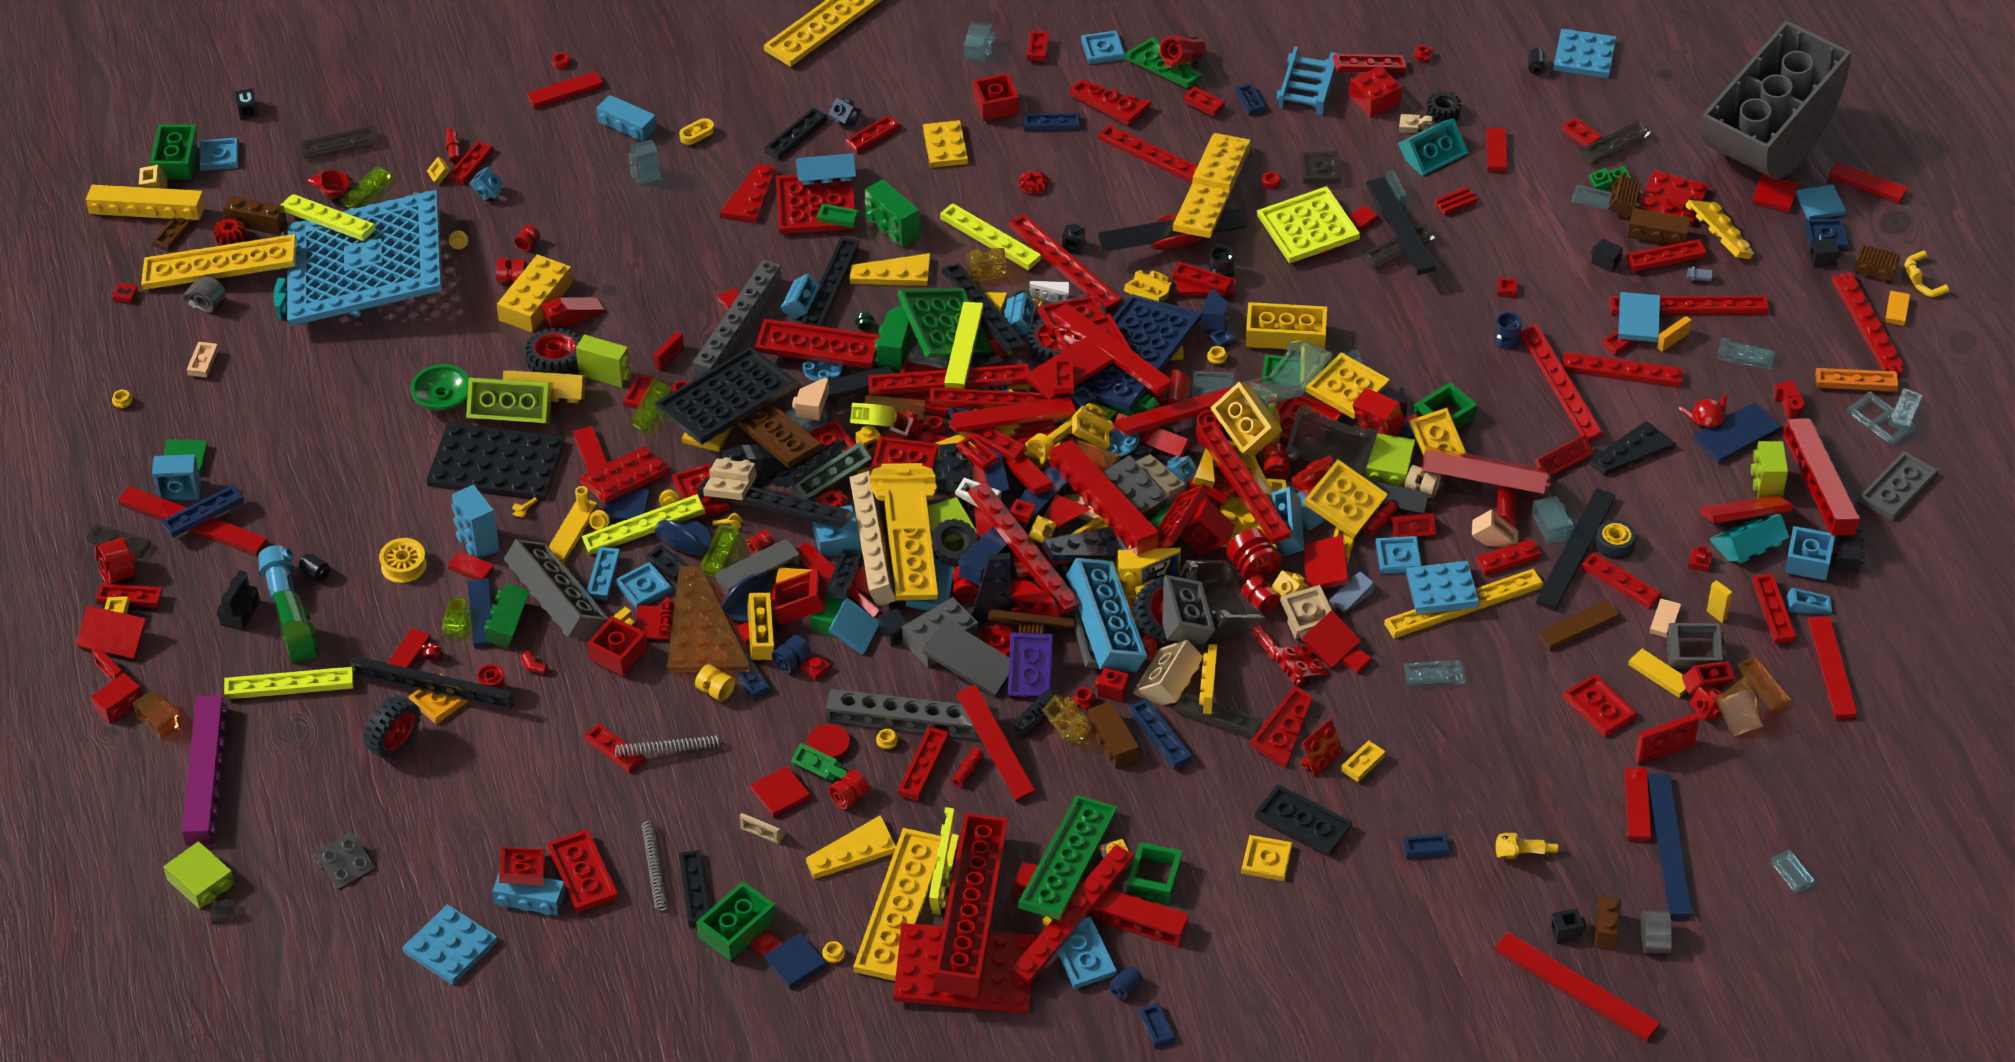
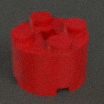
M125 537L95 546L96 562H100L101 567L98 569L106 584H113L136 576V570L133 566V563H136V558L133 551L128 550Z

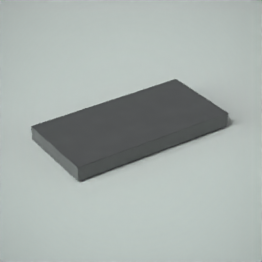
M1903 451L1859 496L1858 502L1893 521L1937 476L1938 470Z
M945 617L922 651L928 657L973 685L976 684L978 688L995 697L1009 674V657Z

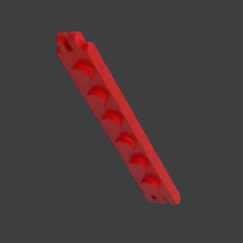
M1847 272L1846 276L1844 273L1839 274V277L1832 275V281L1882 371H1896L1898 376L1903 375V362L1852 272Z

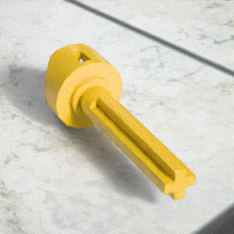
M1072 418L1048 436L1042 433L1036 434L1025 443L1027 451L1034 455L1041 464L1045 463L1051 457V448L1072 433Z

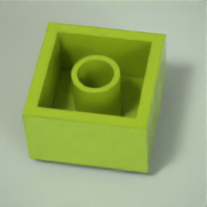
M1758 441L1757 450L1753 452L1755 463L1751 464V476L1755 477L1753 479V490L1757 491L1758 498L1775 495L1783 498L1788 474L1783 441Z

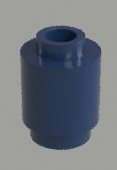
M1135 967L1125 968L1110 982L1111 993L1116 998L1126 999L1141 985L1143 977L1140 971Z

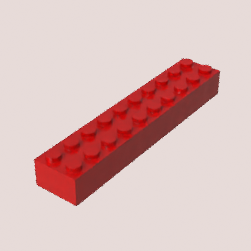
M964 813L934 971L933 991L978 997L1006 841L1007 818Z

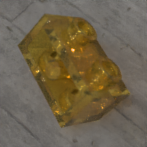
M1005 249L966 250V271L973 280L1006 278Z
M1054 695L1042 711L1064 740L1080 743L1092 729V726L1087 721L1088 717L1079 711L1076 707L1077 703L1072 698Z

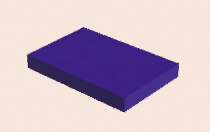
M1010 634L1008 697L1038 698L1044 691L1051 689L1053 634Z

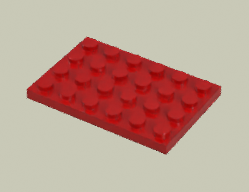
M901 923L893 1001L1028 1014L1031 984L1029 985L1011 974V968L1034 942L1035 935L989 931L978 997L933 991L934 971L943 926Z

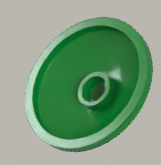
M438 364L427 367L420 371L411 382L412 398L418 405L426 409L439 411L451 409L461 404L468 397L469 376L464 370L454 365Z

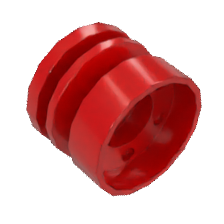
M1258 528L1242 531L1231 540L1227 547L1226 554L1245 581L1257 575L1262 576L1266 580L1278 570L1281 564L1280 554L1270 543L1263 531Z

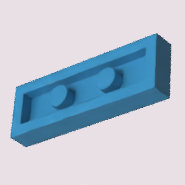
M599 547L587 593L592 599L608 601L620 557V549Z

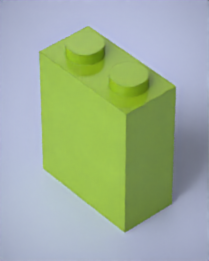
M588 335L582 337L576 346L579 375H586V378L622 388L632 375L629 365L628 347Z
M1375 433L1365 478L1405 488L1406 478L1414 454L1415 439Z
M957 497L927 505L931 539L934 529L938 527L939 523L947 519H961L975 529ZM950 534L944 539V544L947 549L958 551L964 547V540L957 534Z
M199 841L163 866L167 880L198 909L210 904L217 896L228 891L234 885L231 870Z

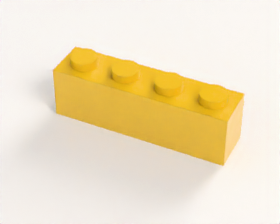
M503 371V380L553 383L551 402H559V398L567 399L568 403H579V399H585L586 375Z

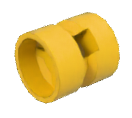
M707 664L698 673L695 686L704 693H709L714 699L723 702L732 694L735 687V679L724 672L721 673V670Z

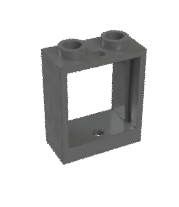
M1720 623L1668 624L1666 638L1668 665L1675 670H1691L1696 665L1725 662L1726 652L1722 650L1721 645L1724 644V632L1720 631ZM1678 638H1712L1713 657H1680Z

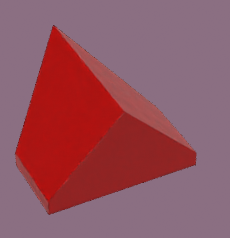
M1056 494L1043 517L1055 522L1057 528H1061L1076 520L1077 516L1091 510V508Z

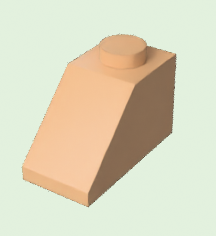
M828 378L818 380L799 390L798 396L794 397L792 404L797 418L820 420L829 393Z
M1493 510L1473 520L1472 536L1485 546L1507 547L1518 543V530Z

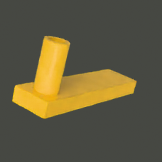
M579 486L575 489L576 502L549 545V548L563 564L587 527L590 515L598 508L597 502L589 500L588 490L584 486Z

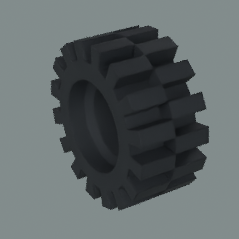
M1444 90V93L1438 91V94L1434 92L1432 96H1429L1427 115L1432 116L1433 122L1437 120V123L1453 118L1455 121L1458 120L1461 111V99L1458 98L1457 94L1453 96V92L1448 94Z

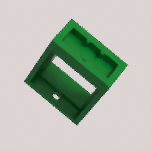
M1449 382L1414 404L1413 415L1421 417L1433 413L1434 411L1431 409L1449 399L1461 409L1451 416L1456 430L1476 419L1477 404Z
M1139 842L1127 882V895L1139 897L1145 901L1170 905L1182 866V851ZM1142 859L1172 865L1167 884L1137 878Z

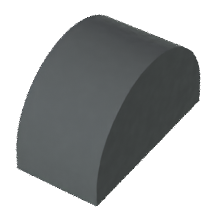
M1785 21L1703 113L1701 120L1703 142L1708 147L1772 179L1777 180L1786 177L1804 161L1830 122L1846 84L1851 51Z

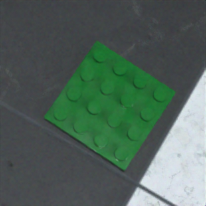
M964 288L900 289L897 293L898 298L925 357H951L963 302H970ZM979 325L972 357L990 356L993 351L981 325Z

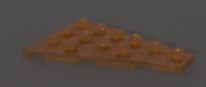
M700 565L679 566L667 663L668 672H700L707 664L716 667L721 672L750 671L749 662Z

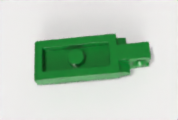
M800 743L791 760L792 764L828 781L834 782L836 778L842 780V777L848 773L841 769L842 764L837 759L803 743Z

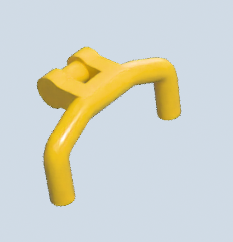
M1925 250L1906 259L1904 264L1906 273L1917 290L1932 298L1949 292L1947 285L1931 290L1922 284L1923 273L1917 268L1916 262L1927 258Z

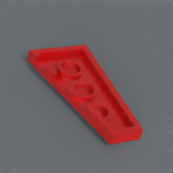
M1081 79L1069 89V95L1127 126L1151 107V100H1138L1134 95L1129 94L1125 96L1119 94L1118 90H1105L1101 85Z
M757 164L719 212L720 218L757 223L776 174V166Z
M1294 686L1251 739L1249 746L1285 768L1313 696Z

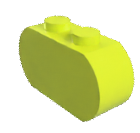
M852 403L850 423L893 427L897 414L894 406Z

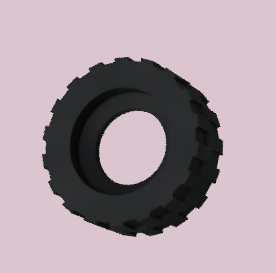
M947 519L939 523L938 527L934 529L931 539L935 558L940 560L942 564L957 567L960 557L966 555L971 546L978 542L975 529L961 519ZM950 534L961 536L964 540V547L959 551L947 549L944 544L946 536Z

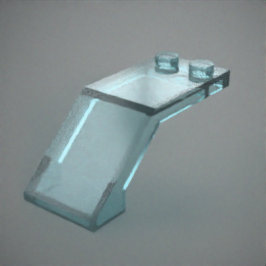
M1302 340L1290 342L1286 355L1269 376L1242 383L1251 385L1265 406L1299 397L1306 391V386L1330 360L1332 353Z

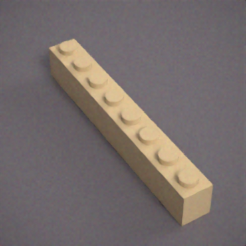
M867 471L851 476L850 483L868 588L878 607L897 600H895L894 583L886 547L880 504L873 491L870 490L871 474Z

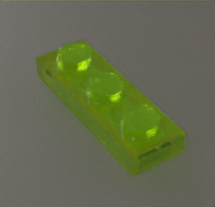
M375 166L340 199L341 205L349 209L361 208L392 178L391 173Z
M654 377L629 423L646 433L658 413L655 403L666 397L671 387Z
M719 524L700 564L699 574L716 577L715 573L724 568L740 534L739 528Z

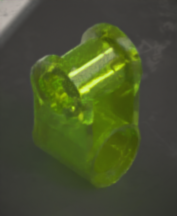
M456 596L448 601L445 617L442 621V635L449 633L459 634L461 637L465 636L468 609L464 598Z

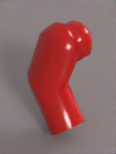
M531 651L521 654V662L526 671L546 674L547 664L536 662Z

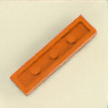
M1816 368L1815 372L1816 388L1897 391L1898 389L1896 371Z

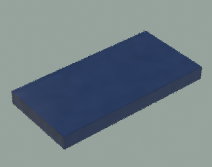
M1754 402L1725 417L1723 422L1717 427H1706L1693 434L1692 439L1719 464L1757 444L1758 441H1763L1780 432L1782 426Z

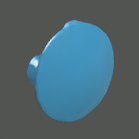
M807 360L803 364L805 376L815 382L823 378H828V380L838 378L843 371V365L813 360Z
M1119 429L1109 432L1110 446L1106 451L1103 450V453L1111 458L1129 454L1137 447L1140 440L1139 434L1125 436Z

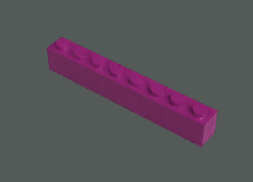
M222 695L196 696L182 828L185 845H194L198 841L201 844H212L213 835H216L217 832L216 822H214V818L218 817L216 800L220 799V790L217 786L218 783H221L222 779L219 766H223L221 749L225 748V740L222 734L226 733V720H224V716L228 715V705L223 702Z

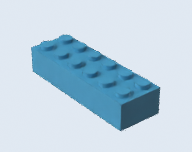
M1076 558L1066 576L1072 592L1081 602L1078 610L1099 669L1108 668L1118 671L1137 672L1147 654L1113 562Z

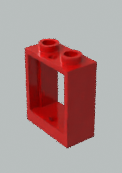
M818 568L773 584L771 613L772 618L776 619L780 626L825 610L827 582ZM809 593V596L787 603V600Z

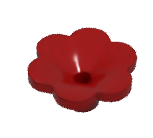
M1147 634L1141 638L1147 654L1145 659L1152 661L1158 652L1156 648L1157 642Z

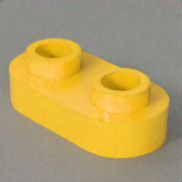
M703 118L682 128L679 132L680 141L691 145L712 135L714 132L713 121Z

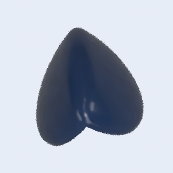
M661 520L655 526L656 537L664 544L678 551L692 555H704L710 547V533L703 524L697 521L686 520L676 523L670 520Z
M755 573L739 581L725 596L720 611L735 621L748 622L747 606L749 593H770L771 599L773 584L770 582V577L766 573Z

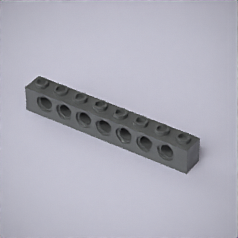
M762 260L693 361L694 379L730 359L782 282L781 265Z
M830 689L826 705V722L924 734L929 726L949 732L950 737L981 740L961 704L841 689ZM988 707L999 725V708Z

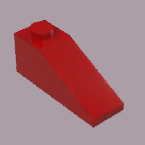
M596 297L557 298L542 304L543 319L550 331L551 328H555V331H558L559 328H567L605 312L604 307Z
M1013 580L1011 582L1012 612L1060 617L1061 613L1054 598L1031 581Z

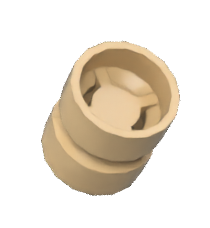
M1413 465L1407 475L1405 488L1429 493L1428 498L1433 499L1439 488L1441 474L1425 472L1421 467Z

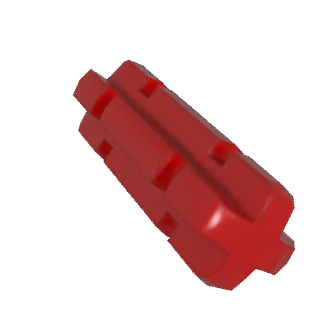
M1258 625L1254 627L1252 634L1258 639V642L1270 658L1275 660L1277 652L1274 649L1279 647L1276 646V643L1269 634L1265 632L1266 630L1263 626Z

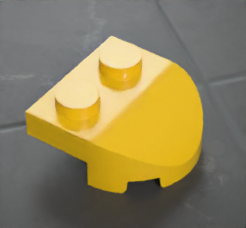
M1142 270L1135 272L1134 279L1125 284L1124 291L1130 293V295L1134 294L1163 302L1169 296L1172 282H1168V277L1159 272L1151 271L1150 274H1144Z
M1088 403L1086 406L1082 405L1072 417L1073 434L1078 438L1088 441L1093 446L1106 451L1110 446L1109 432L1114 428L1112 420H1106L1103 416L1105 412L1100 407Z

